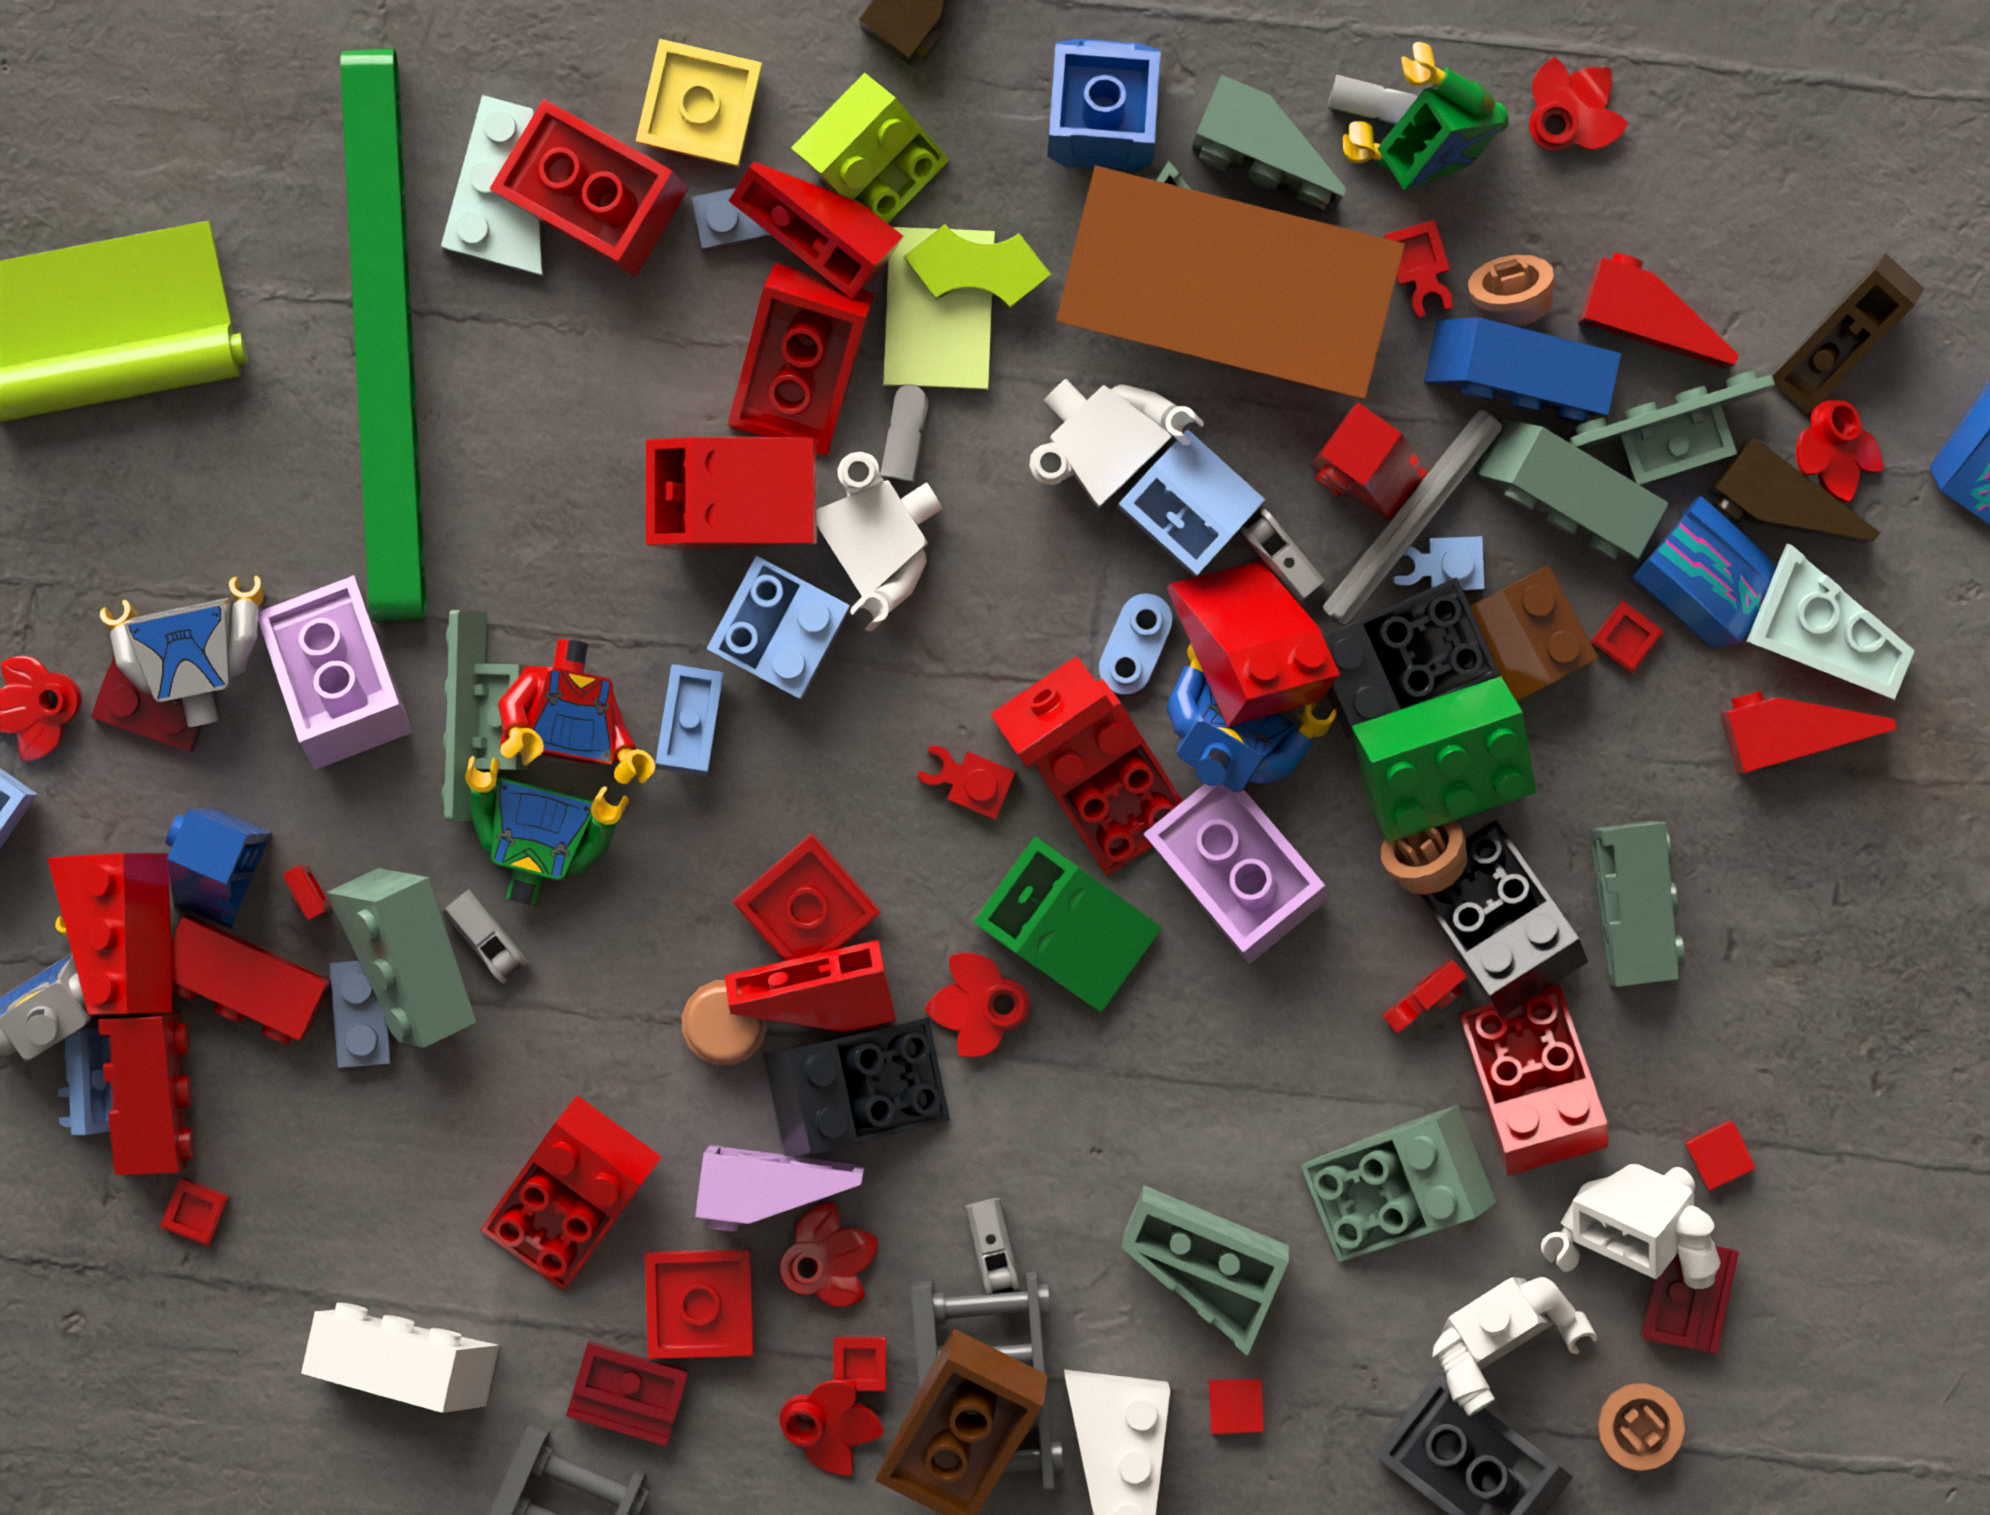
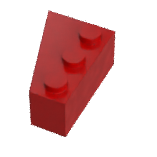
M1357 403L1344 416L1310 464L1313 469L1318 471L1314 480L1322 487L1338 497L1346 491L1388 522H1390L1429 472L1421 466L1422 461L1415 455H1412L1409 459L1414 450L1403 434L1360 403Z
M110 853L47 857L88 1015L172 1012L170 883L167 864L169 853Z
M180 1011L116 1014L98 1019L99 1034L109 1035L110 1063H104L103 1071L105 1082H111L112 1110H109L108 1118L114 1174L178 1173L186 1169L187 1160L193 1159L195 1152L193 1129L185 1128V1107H191L193 1096L190 1075L183 1076L182 1055L189 1054L190 1030L188 1023H181Z

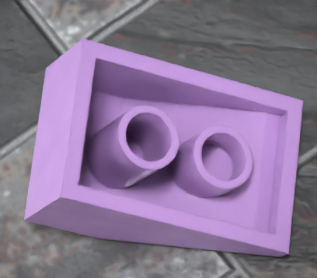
M354 576L258 612V622L299 743L314 770L413 733L395 679Z
M1204 784L1144 833L1147 840L1248 964H1251L1330 899L1325 884L1245 790L1238 793L1231 791L1222 784L1217 786Z
M709 1145L703 1153L695 1217L706 1218V1227L711 1229L738 1231V1226L741 1223L750 1224L861 1185L865 1165Z

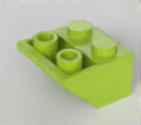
M866 73L791 147L832 192L864 204L886 223H889L950 160L896 97Z

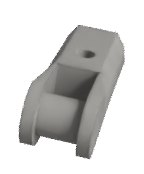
M1336 75L1327 108L1373 120L1377 118L1379 121L1396 125L1418 96L1394 89H1384L1380 85Z
M905 385L896 392L894 397L891 427L888 430L880 473L882 477L915 483L923 439L921 433L924 430L929 407L927 395L918 386Z
M1263 509L1260 512L1262 518L1247 529L1243 526L1239 531L1272 573L1299 603L1320 586L1325 579L1266 509ZM1276 534L1285 546L1271 557L1261 545Z
M470 889L442 911L443 915L502 984L508 980L506 974L519 963L522 966L529 963L524 954ZM497 936L506 948L492 959L483 946Z
M992 1198L966 1205V1213L986 1294H993V1291L1013 1287L1014 1292L1020 1291L1018 1272L1000 1198ZM1005 1252L1008 1266L988 1271L985 1257Z

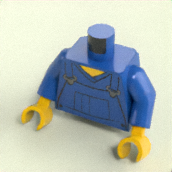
M1191 643L1187 649L1191 665L1190 667L1184 666L1167 703V712L1173 730L1179 736L1176 749L1178 757L1195 768L1196 775L1202 783L1209 786L1222 784L1231 791L1241 793L1251 782L1261 785L1286 779L1313 744L1310 739L1325 735L1336 717V709H1334L1328 719H1316L1311 713L1317 703L1305 707L1300 717L1301 727L1298 730L1293 729L1295 725L1293 722L1278 713L1227 727Z

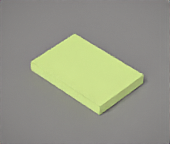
M893 227L904 237L888 260L884 386L915 385L928 388L988 390L992 294L976 289H960L935 299L906 262L904 255L938 229ZM950 229L965 240L979 244H994L995 231Z

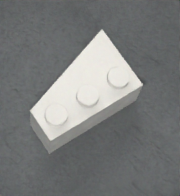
M337 1303L335 1310L315 1311L301 1374L441 1413L486 1407L500 1345L461 1337V1334L438 1328H431L429 1330L415 1327L414 1321L401 1317L384 1315L383 1319L366 1316L368 1309L348 1303Z
M1064 1370L1093 1514L1156 1515L1170 1398L1168 1382Z

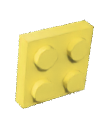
M659 39L636 143L739 168L762 72V63Z

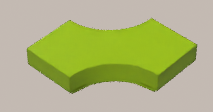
M944 224L904 255L906 262L935 299H939L955 290L976 289L994 295L1010 309L1051 277V273L1019 233L1003 242L979 244L959 237Z

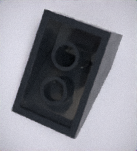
M1440 1373L1436 1374L1375 1454L1376 1458L1449 1515H1545L1573 1479V1476L1485 1408L1468 1416L1464 1408L1460 1407L1458 1402L1453 1401L1446 1378Z

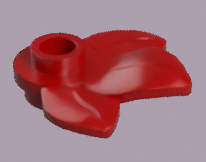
M1552 57L1536 72L1531 87L1536 108L1532 111L1528 123L1532 140L1540 148L1552 152L1565 150L1573 144L1585 149L1596 150L1615 141L1624 132L1628 122L1614 111L1605 109L1611 92V69L1598 66L1587 67L1569 75L1566 67L1556 57ZM1547 118H1559L1563 122V132L1558 135L1550 134L1545 127Z
M1826 400L1814 408L1811 414V427L1802 431L1798 437L1796 444L1797 465L1805 476L1818 474L1822 487L1838 501L1843 503L1850 502L1857 489L1860 471L1878 473L1883 470L1880 448L1872 434L1861 428L1859 413L1850 403Z
M23 655L3 661L1 663V670L7 686L0 689V731L8 734L17 733L19 755L23 761H33L42 758L59 746L63 734V724L71 721L77 715L82 702L80 688L65 674L49 673L36 658ZM50 690L54 691L58 697V705L55 709L51 707L48 700Z
M971 952L956 953L949 957L950 971L955 983L949 984L938 991L926 1004L925 1012L938 1024L959 1031L957 1038L959 1056H983L998 1046L1004 1031L1015 1029L1025 1021L1030 1009L1029 996L1020 983L1012 979L1002 978L998 967L991 959ZM1001 994L1009 995L1014 1001V1008L1008 1014H1000L994 1008L993 1002Z
M834 1202L819 1204L806 1212L797 1222L794 1245H791L784 1251L779 1261V1277L783 1285L793 1293L799 1295L814 1293L824 1303L833 1307L852 1305L865 1298L864 1288L856 1274L863 1271L872 1262L877 1252L878 1239L863 1230L841 1229L836 1204ZM803 1258L811 1260L814 1265V1273L807 1279L800 1276L797 1269L798 1263Z
M840 1380L825 1381L818 1384L810 1395H797L790 1398L783 1405L779 1415V1423L786 1439L797 1446H802L808 1460L812 1464L838 1475L850 1476L853 1472L851 1446L860 1445L881 1437L884 1433V1427L872 1410L854 1403L857 1395L856 1385ZM799 1414L807 1415L814 1421H804Z

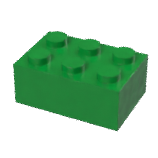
M1501 676L1352 726L1367 804L1388 843L1537 793L1523 712Z

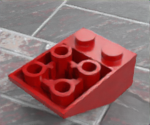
M682 437L646 439V545L670 550L817 544L816 438Z
M1102 678L1097 683L1114 706L1113 712L1036 762L1034 766L1106 876H1109L1153 847L1144 836V833L1182 803L1183 800L1127 711Z
M1560 984L1548 987L1501 1018H1499L1490 1004L1459 1013L1491 1129L1507 1176L1608 1148L1607 1121Z
M577 1095L551 1127L480 1228V1231L565 1291L662 1156Z

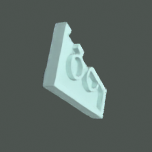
M482 95L441 248L544 277L540 232L541 221L489 189L535 111L532 108Z
M1786 543L1747 642L1895 700L1914 650L1873 614L1865 610L1846 594L1830 577L1824 575L1810 563L1794 546Z

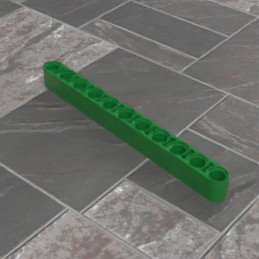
M395 48L341 51L340 70L369 611L372 622L425 620L427 615V594L398 58Z

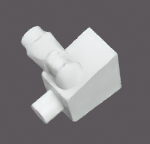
M1065 379L1044 399V402L1064 423L1050 436L1051 443L1041 445L1033 451L1029 466L1033 476L1039 482L1048 485L1058 484L1062 480L1074 475L1090 500L1099 509L1171 439L1172 436L1166 430L1182 445L1187 446L1191 441L1182 434L1183 427L1189 422H1196L1199 426L1203 427L1204 422L1190 408L1185 406L1178 407L1156 392L1123 384L1112 389L1103 385L1086 400Z
M856 452L842 459L838 467V477L848 497L817 509L816 525L862 596L851 608L850 613L853 615L859 608L869 610L873 615V621L865 629L872 631L886 618L889 612L913 593L927 563L924 548L928 545V542L917 525L941 511L943 507L927 482L900 499L888 480L883 481L875 458L864 452Z
M1630 1164L1610 1177L1583 1184L1561 1221V1224L1564 1225L1563 1230L1548 1234L1541 1243V1250L1545 1258L1550 1263L1556 1259V1264L1563 1272L1571 1271L1579 1262V1251L1573 1245V1242H1576L1654 1279H1657L1678 1253L1683 1281L1687 1286L1695 1289H1704L1713 1285L1716 1272L1720 1266L1715 1243L1711 1238V1232L1715 1227L1714 1222L1707 1213L1694 1206V1180L1686 1170L1680 1167L1672 1168L1663 1176L1641 1165Z
M1512 1277L1455 1312L1447 1319L1441 1331L1442 1334L1434 1345L1432 1358H1439L1444 1368L1453 1401L1458 1402L1459 1406L1464 1408L1467 1415L1471 1416L1495 1400L1480 1370L1553 1324L1558 1326L1557 1328L1569 1351L1573 1354L1580 1353L1575 1344L1579 1338L1590 1336L1596 1342L1598 1337L1583 1312L1575 1311V1308L1551 1280L1539 1277L1527 1282L1526 1279Z

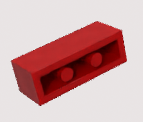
M192 915L182 917L171 940L173 993L190 1000H195L196 995L200 994L216 1002L213 1008L215 1012L237 1022H242L245 1016L264 1024L261 1033L289 1045L292 1038L301 1041L308 1037L331 988L330 979Z

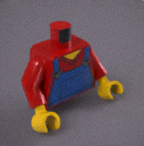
M557 639L553 667L526 666L521 675L516 678L498 702L503 729L499 747L501 748V754L505 758L511 759L520 752L522 763L525 766L539 755L583 764L612 765L614 760L620 762L614 771V777L617 782L628 784L636 774L638 782L644 784L654 773L655 762L647 752L636 748L613 693L611 679L584 673L588 643Z

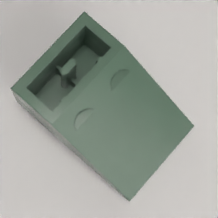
M1221 74L1192 144V148L1201 151L1198 158L1222 170H1227L1230 164L1249 172L1247 180L1265 189L1276 191L1279 184L1297 192L1295 200L1309 208L1323 212L1326 205L1336 209L1346 192V187L1271 95Z
M1459 1105L1413 1119L1300 1165L1338 1262L1474 1219L1497 1202Z

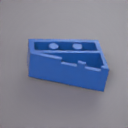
M1480 317L1437 320L1424 382L1462 389L1461 394L1478 399L1493 400V396L1510 399L1509 406L1535 412H1540L1541 406L1557 409V418L1586 423L1588 415L1609 414L1621 353Z
M216 808L188 809L185 817L177 815L165 841L166 845L172 847L167 857L173 904L231 929L272 832Z

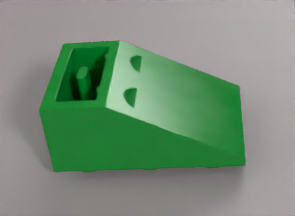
M1036 836L1032 838L973 920L980 928L1099 1012L1103 1011L1162 929L1156 922Z

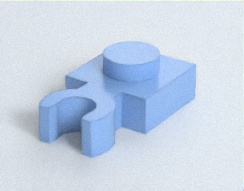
M1482 536L1428 539L1429 554H1421L1419 550L1410 546L1403 556L1412 560L1413 571L1408 576L1393 577V584L1409 586L1419 581L1421 577L1429 576L1430 588L1457 577L1462 590H1483Z

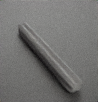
M1479 410L1474 414L1325 602L1323 611L1330 619L1342 626H1346L1351 622L1502 431V425L1497 418L1484 410Z

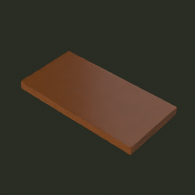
M1095 166L1056 322L1365 399L1405 243Z

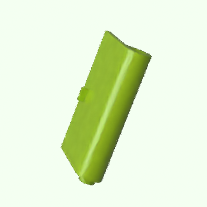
M211 220L0 260V422L238 377L241 374L240 365L248 364V352L242 333L234 334Z

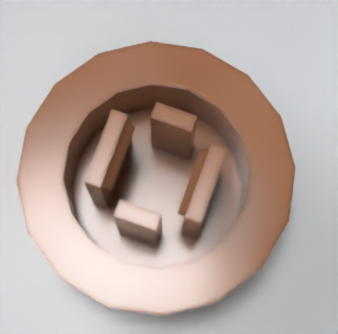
M1511 255L1487 262L1475 270L1468 281L1470 300L1477 306L1479 316L1484 319L1523 327L1541 319L1552 306L1551 292L1555 287L1553 267L1546 260L1532 255Z
M1457 820L1389 843L1385 839L1381 846V862L1390 877L1397 880L1401 887L1415 894L1439 892L1452 885L1464 871L1467 864L1465 834Z
M715 980L699 987L688 999L682 1013V1033L688 1047L701 1060L714 1065H735L749 1059L761 1047L768 1030L767 1020L730 1013L725 980Z
M1646 1383L1625 1385L1613 1392L1601 1407L1597 1422L1599 1440L1607 1454L1621 1466L1638 1471L1656 1469L1670 1461L1681 1447L1685 1433L1683 1413L1675 1399L1660 1387Z

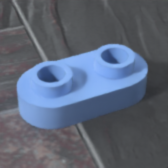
M1139 594L1129 599L1123 606L1099 661L1100 678L1105 680L1113 692L1132 694L1143 688L1148 682L1172 626L1171 610L1162 598L1153 594ZM1150 610L1155 614L1156 624L1152 629L1144 630L1137 625L1136 616L1140 611ZM1121 658H1129L1135 664V672L1129 678H1122L1115 671L1116 662Z

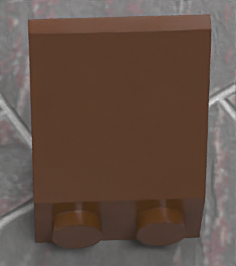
M1549 565L1539 568L1470 606L1500 673L1482 682L1501 676L1516 701L1599 658Z
M954 1328L931 1366L876 1476V1482L942 1515H978L1043 1408L1048 1375Z

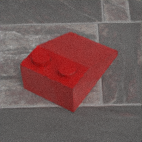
M543 99L489 189L584 249L636 278L689 190V187L671 169Z
M775 263L762 290L727 426L763 437L816 438V453L827 456L862 345L876 293L862 289L851 299L824 277Z
M1262 560L1170 583L1167 587L1227 727L1318 703L1340 676L1320 628Z

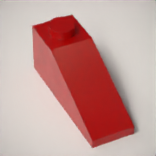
M754 162L748 168L729 199L731 204L851 299L882 270L904 237L864 204L757 162Z
M1613 253L1611 259L1603 257L1596 263L1578 323L1721 368L1729 369L1736 365L1739 354L1658 276L1641 269L1643 261L1625 254Z
M1761 690L1730 699L1733 709L1719 712L1736 773H1746L1897 729L1895 720L1892 718L1779 697L1763 699Z
M879 940L724 975L730 1013L733 1015L843 1032L860 1028H873L882 1023L896 1020L891 988Z

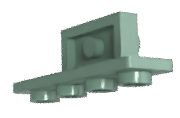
M1756 370L1745 372L1725 380L1726 389L1708 394L1705 386L1694 388L1676 395L1677 404L1658 410L1655 402L1643 404L1625 411L1627 420L1608 426L1605 418L1583 423L1575 427L1577 435L1571 437L1567 442L1580 450H1584L1619 439L1632 481L1643 486L1735 457L1737 451L1722 406L1768 392L1775 383L1772 374L1758 378Z
M451 610L449 626L446 631L448 677L445 682L444 692L447 700L446 731L443 737V748L446 756L445 783L441 794L444 805V819L446 821H473L471 817L470 787L465 780L468 763L472 756H475L474 764L480 772H483V769L491 768L493 758H497L500 761V769L527 770V766L522 763L520 752L511 759L505 758L501 754V748L499 747L503 729L498 702L516 678L521 675L523 669L530 665L486 664L487 614L481 611Z

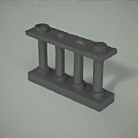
M1028 1272L1026 1273L1027 1291L944 1298L943 1293L933 1294L932 1280L911 1282L919 1390L943 1346L937 1345L936 1325H945L946 1319L1029 1312L1032 1344L995 1346L992 1348L1026 1365H1034V1369L1045 1374L1040 1317L1051 1316L1048 1284L1038 1285L1037 1273ZM1045 1391L1043 1408L1037 1416L1040 1448L1016 1450L1003 1473L1042 1470L1044 1489L1054 1488L1053 1474L1064 1473L1061 1441L1050 1442L1047 1393Z
M530 1424L523 1434L489 1515H558L530 1503L532 1497L523 1494L531 1475L540 1478L544 1474L619 1507L616 1515H639L649 1490L640 1487L645 1473L637 1469L628 1487L552 1455L553 1449L544 1446L549 1431Z

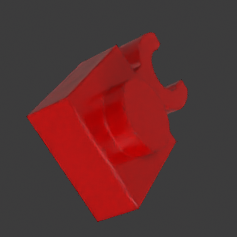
M1435 219L1385 234L1383 236L1385 239L1405 243L1396 282L1398 287L1413 283L1415 292L1411 298V310L1417 319L1426 316L1422 299L1427 294H1434L1439 297L1443 311L1450 310L1452 308L1451 293L1447 287L1438 283L1436 275L1448 272L1450 267Z
M930 745L928 752L941 757L944 764L943 769L937 775H929L919 770L917 777L929 785H938L944 782L953 785L947 798L948 800L996 820L1016 771L967 751L961 765L953 762L951 754L945 748Z
M1448 958L1381 1016L1392 1030L1398 1034L1424 1010H1428L1432 1005L1441 1010L1463 992V989L1458 984L1467 976L1454 960Z

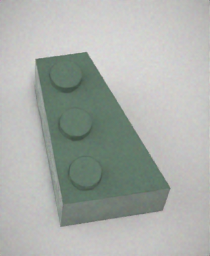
M1502 418L1500 422L1502 431L1484 452L1472 474L1505 491L1504 496L1516 504L1529 510L1536 508L1549 515L1546 521L1556 528L1571 535H1575L1576 531L1591 538L1588 546L1598 553L1613 560H1616L1619 554L1639 559L1669 503L1544 427Z
M1647 821L1589 829L1609 985L1620 987L1679 979L1678 967L1685 966V952L1681 935H1675L1674 914H1678V899L1675 885L1673 882L1671 883L1670 878L1671 845L1666 830V822Z
M377 868L326 892L385 1013L387 1026L398 1042L425 1048L476 1023L429 877Z
M1145 1185L1141 1190L1124 1230L1121 1246L1124 1251L1171 1291L1175 1290L1197 1309V1313L1209 1324L1212 1322L1235 1342V1346L1247 1356L1289 1263V1245Z

